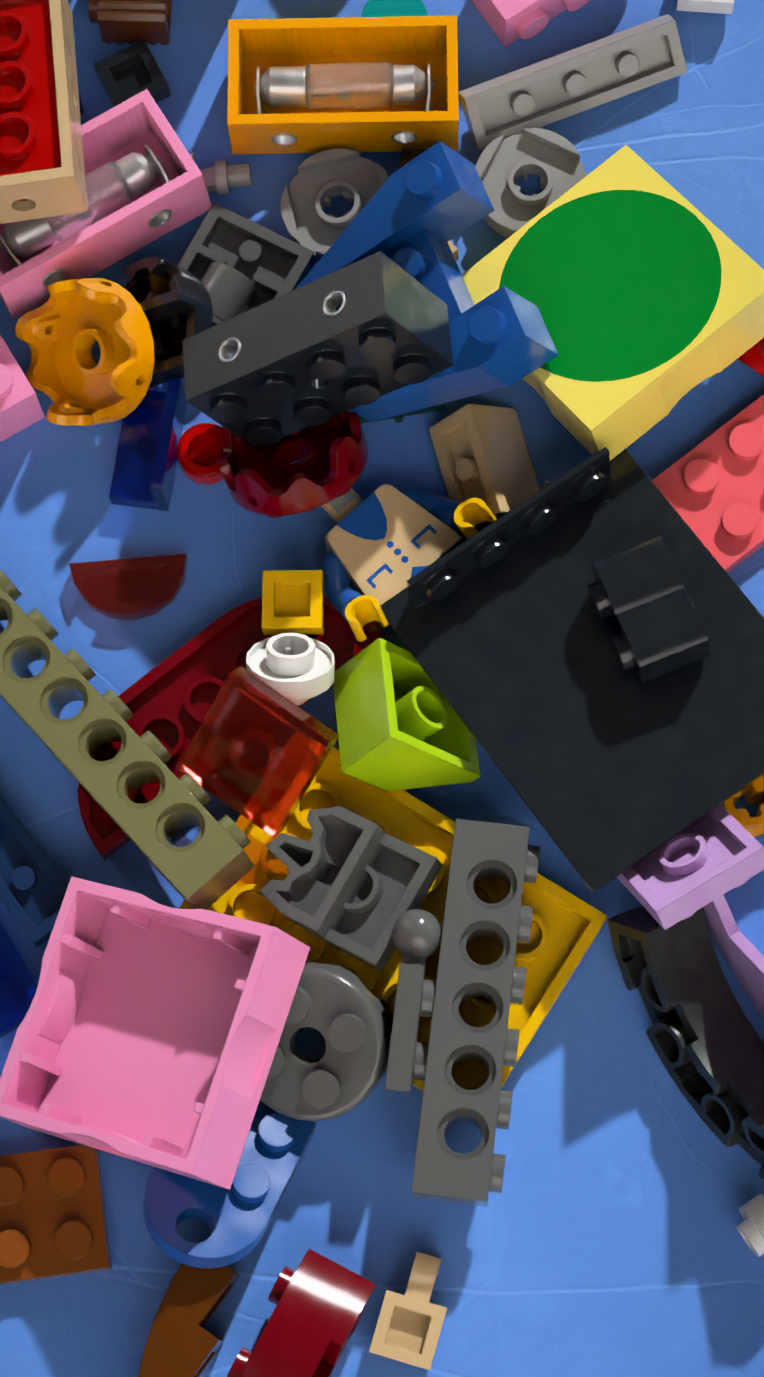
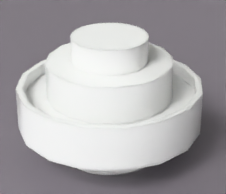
M299 633L278 634L254 644L247 652L246 681L253 690L269 697L277 704L298 706L305 703L308 699L327 691L333 684L334 653L328 645Z

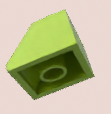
M378 638L334 671L333 690L341 772L385 791L469 783L481 777L476 738L409 651Z

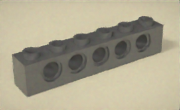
M457 818L455 821L411 1190L412 1198L487 1207L489 1192L502 1193L506 1155L495 1154L493 1151L496 1128L509 1130L513 1092L502 1091L500 1088L503 1066L516 1067L520 1029L507 1028L510 1004L522 1005L527 968L516 967L514 964L517 942L527 944L530 942L533 907L523 906L521 901L524 882L536 883L540 846L528 845L530 827ZM485 877H498L507 884L509 894L499 903H485L476 896L474 892L475 885ZM478 937H490L500 944L503 953L495 963L480 965L468 956V945ZM474 997L484 998L493 1005L496 1015L486 1026H470L463 1021L459 1013L464 1002ZM476 1059L485 1065L489 1077L482 1087L475 1090H466L455 1083L452 1077L454 1067L462 1060ZM468 1121L478 1127L482 1140L474 1151L462 1154L448 1147L444 1137L447 1129L453 1123Z

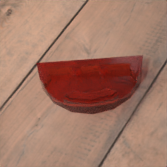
M186 554L70 563L69 565L77 591L92 609L109 618L134 621L155 615L174 601L185 582L188 558Z

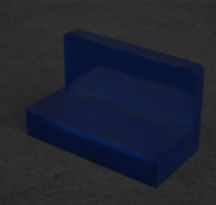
M169 378L167 392L148 390L139 406L122 419L109 494L111 504L169 511L178 460L177 445L182 436L187 407L182 380Z

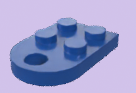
M259 1101L230 1190L154 1167L147 1181L143 1203L145 1225L154 1243L172 1259L196 1268H220L243 1259L255 1249L262 1239L314 1135L317 1123L308 1120H297L277 1113ZM186 1219H199L208 1225L211 1236L203 1242L191 1243L179 1236L176 1226Z

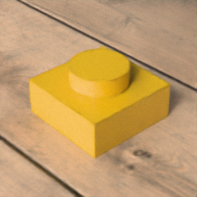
M263 570V635H278L282 633L323 634V570Z

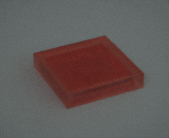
M240 666L229 674L176 768L184 774L188 772L200 786L274 838L284 830L340 735Z

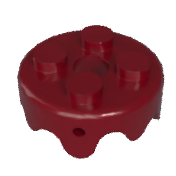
M345 411L331 417L324 424L310 426L282 438L274 445L258 449L222 426L223 452L222 456L217 458V463L226 486L237 504L253 513L278 518L311 511L329 503L335 498L345 495L365 468L368 458V446L357 411L353 413Z

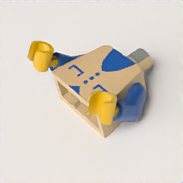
M385 483L363 500L351 488L345 495L321 506L338 523L325 536L327 554L322 562V570L327 597L332 606L349 622L356 639L360 642L367 639L362 629L365 624L373 621L379 628L388 626L387 619L380 605L407 588V580L461 544V537L456 532H462L468 540L478 533L475 528L477 524L483 521L493 523L497 519L486 503L480 498H469L461 502L446 496L409 487L397 490L392 485Z

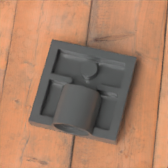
M213 203L177 265L196 276L207 289L213 306V327L295 290L313 266L315 254L314 251Z

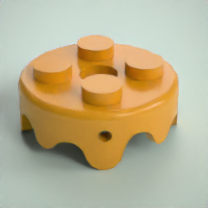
M104 278L70 279L49 285L47 287L50 293L49 300L41 307L25 313L18 319L15 325L16 336L21 341L26 342L31 350V363L27 370L26 378L32 388L42 391L54 402L48 408L46 419L57 425L92 426L108 424L125 418L139 406L146 396L154 370V341L149 322L141 305L121 285ZM96 340L101 351L98 365L94 361L91 348Z

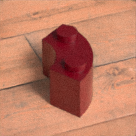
M309 1249L296 1271L287 1266L283 1268L268 1298L270 1302L277 1306L253 1352L243 1347L227 1377H330L361 1319L376 1284Z

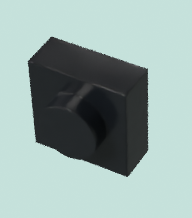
M145 40L94 63L96 74L113 107L145 89L149 91L156 103L171 96L169 85Z

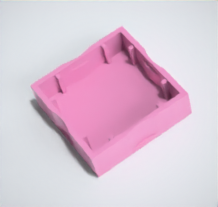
M71 876L42 958L41 973L35 996L16 1031L0 1077V1117L35 1131L230 1190L310 947L274 926L201 908H172L159 904L141 893Z

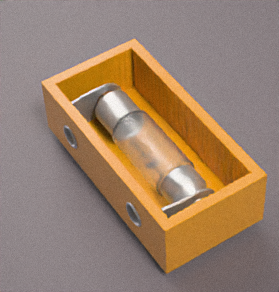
M457 15L229 19L227 125L232 155L318 153L336 148H346L357 152H401L402 149H429L439 141L454 151H459Z

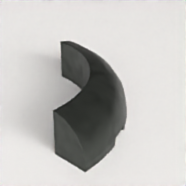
M643 906L607 919L614 952L625 986L630 991L636 988L639 990L644 1006L653 1022V1026L647 1029L646 1034L664 1067L683 1096L717 1138L727 1147L735 1144L740 1145L761 1165L758 1175L764 1180V1042L745 1016L723 974L707 928L703 907L697 910L691 917L679 921L666 930L660 926Z

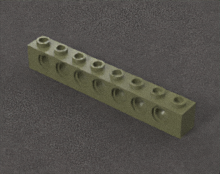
M0 570V621L8 620L5 630L0 634V696L193 909L201 908L207 910L255 867L243 850L251 841L228 815L217 821L206 810L204 806L211 798L188 772L178 779L165 765L172 758L167 749L149 730L141 737L134 732L127 724L134 716L129 708L111 689L102 696L89 683L96 676L95 672L73 648L65 655L62 654L51 642L59 635L58 632L36 608L26 614L15 603L22 594ZM37 660H45V665L39 674L31 678H22L24 670L30 663ZM76 700L83 701L82 708L77 715L70 719H59L61 710L65 705ZM113 741L121 742L120 751L114 758L107 761H97L98 752L105 744ZM149 783L160 784L159 793L152 801L144 804L135 803L136 794L141 787ZM188 825L200 826L199 834L194 842L184 847L173 845L174 837L181 828Z

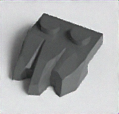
M341 806L309 810L307 821L313 831L309 841L281 833L266 845L287 866L289 875L285 880H270L259 892L283 915L318 939L383 972L396 949L392 939V929L395 921L404 912L419 909L443 865L436 857L385 833L378 824Z

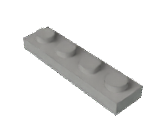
M666 14L459 91L458 94L472 143L478 150H481L502 135L506 139L511 135L522 134V129L546 126L685 74L688 71L676 21Z

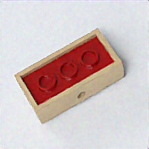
M0 0V224L88 212L73 16L68 0Z

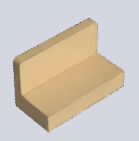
M468 403L429 428L449 498L461 502L469 498H480L498 520L540 491L515 409ZM483 521L477 524L475 528L480 532L492 523Z

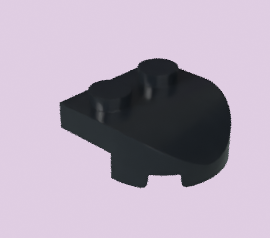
M158 257L142 258L124 271V275L130 279L124 288L141 305L150 325L154 341L155 358L152 380L149 388L184 377L183 340L212 327L213 306L205 286L188 270Z

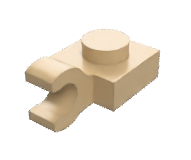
M416 1252L405 1295L386 1290L370 1346V1353L431 1370L448 1308L430 1302L442 1259Z

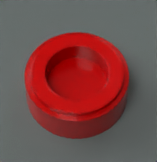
M202 423L186 430L177 445V458L185 476L191 481L203 485L215 484L224 480L217 463V458H220L223 452L222 427L212 423Z

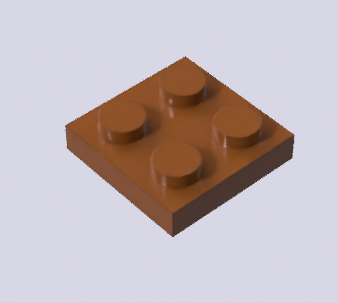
M75 1145L0 1156V1285L112 1269L99 1150L84 1145Z

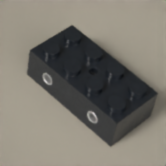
M379 251L184 339L183 360L186 402L256 449L274 445L286 436L310 426L324 424L331 417L360 405L371 404L383 395L409 384L421 383L428 379L429 376L452 367L453 357L448 306L384 253ZM343 302L339 310L335 312L337 306ZM236 349H238L236 354L231 358L233 352Z

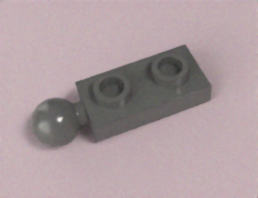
M412 909L404 912L397 918L392 929L394 945L402 954L398 974L385 1083L386 1090L411 1092L413 1079L425 1081L429 1043L418 1042L420 1017L432 1018L436 980L425 979L426 959L439 947L442 930L437 918L430 912L422 909Z

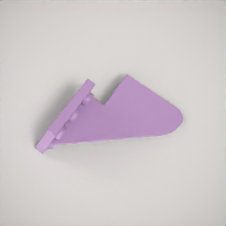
M723 806L716 807L617 876V878L664 930L681 920L691 917L697 910L703 907L711 940L764 1020V956L739 931L724 897L725 893L745 884L751 877L764 870V847Z

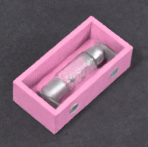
M147 89L81 125L88 212L0 224V299L13 320L48 301L50 293L47 287L49 285L70 279L89 278L210 210L212 205L201 171Z

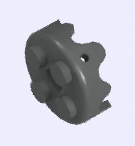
M306 960L260 1101L277 1113L297 1120L308 1121L336 1118L357 1107L374 1091L387 1073L393 1024V1013L389 1004L385 1000L375 997L364 986L357 973L352 969L340 965L315 963ZM311 1027L323 1035L326 1042V1051L322 1058L309 1059L299 1052L295 1039L300 1028Z

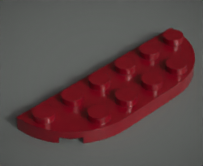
M262 597L243 603L218 618L118 696L134 715L127 724L139 737L149 730L172 756L165 765L178 779L188 772L200 786L314 698L312 697L298 706H283L253 690L246 681L247 652L254 644L275 636L263 635ZM324 597L323 634L306 635L328 645L334 653V671L378 638L386 640V635L375 623L369 622L362 627L367 639L361 642L358 641L349 622L332 606L327 597ZM113 741L105 744L98 752L97 761H107L114 758L120 751L121 742ZM79 783L77 793L81 817L93 845L105 861L131 840ZM149 783L141 787L136 794L135 803L144 804L152 801L159 793L160 784Z

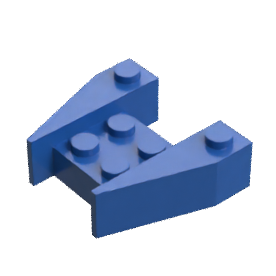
M441 141L391 174L296 287V289L381 251L447 304L453 366L429 376L428 379L421 383L409 384L379 397L378 400L371 404L360 405L349 410L351 412L357 411L359 416L371 422L509 387L559 355L538 307L507 287H501L477 304H474L448 241L495 210L475 165ZM343 302L337 306L335 312L339 310Z

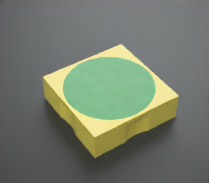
M627 145L623 146L462 274L474 304H477L505 286L538 307L559 355L522 378V380L539 393L552 415L592 455L606 447L609 450L610 461L666 417L678 401L692 388L707 378L722 372L764 338V269Z

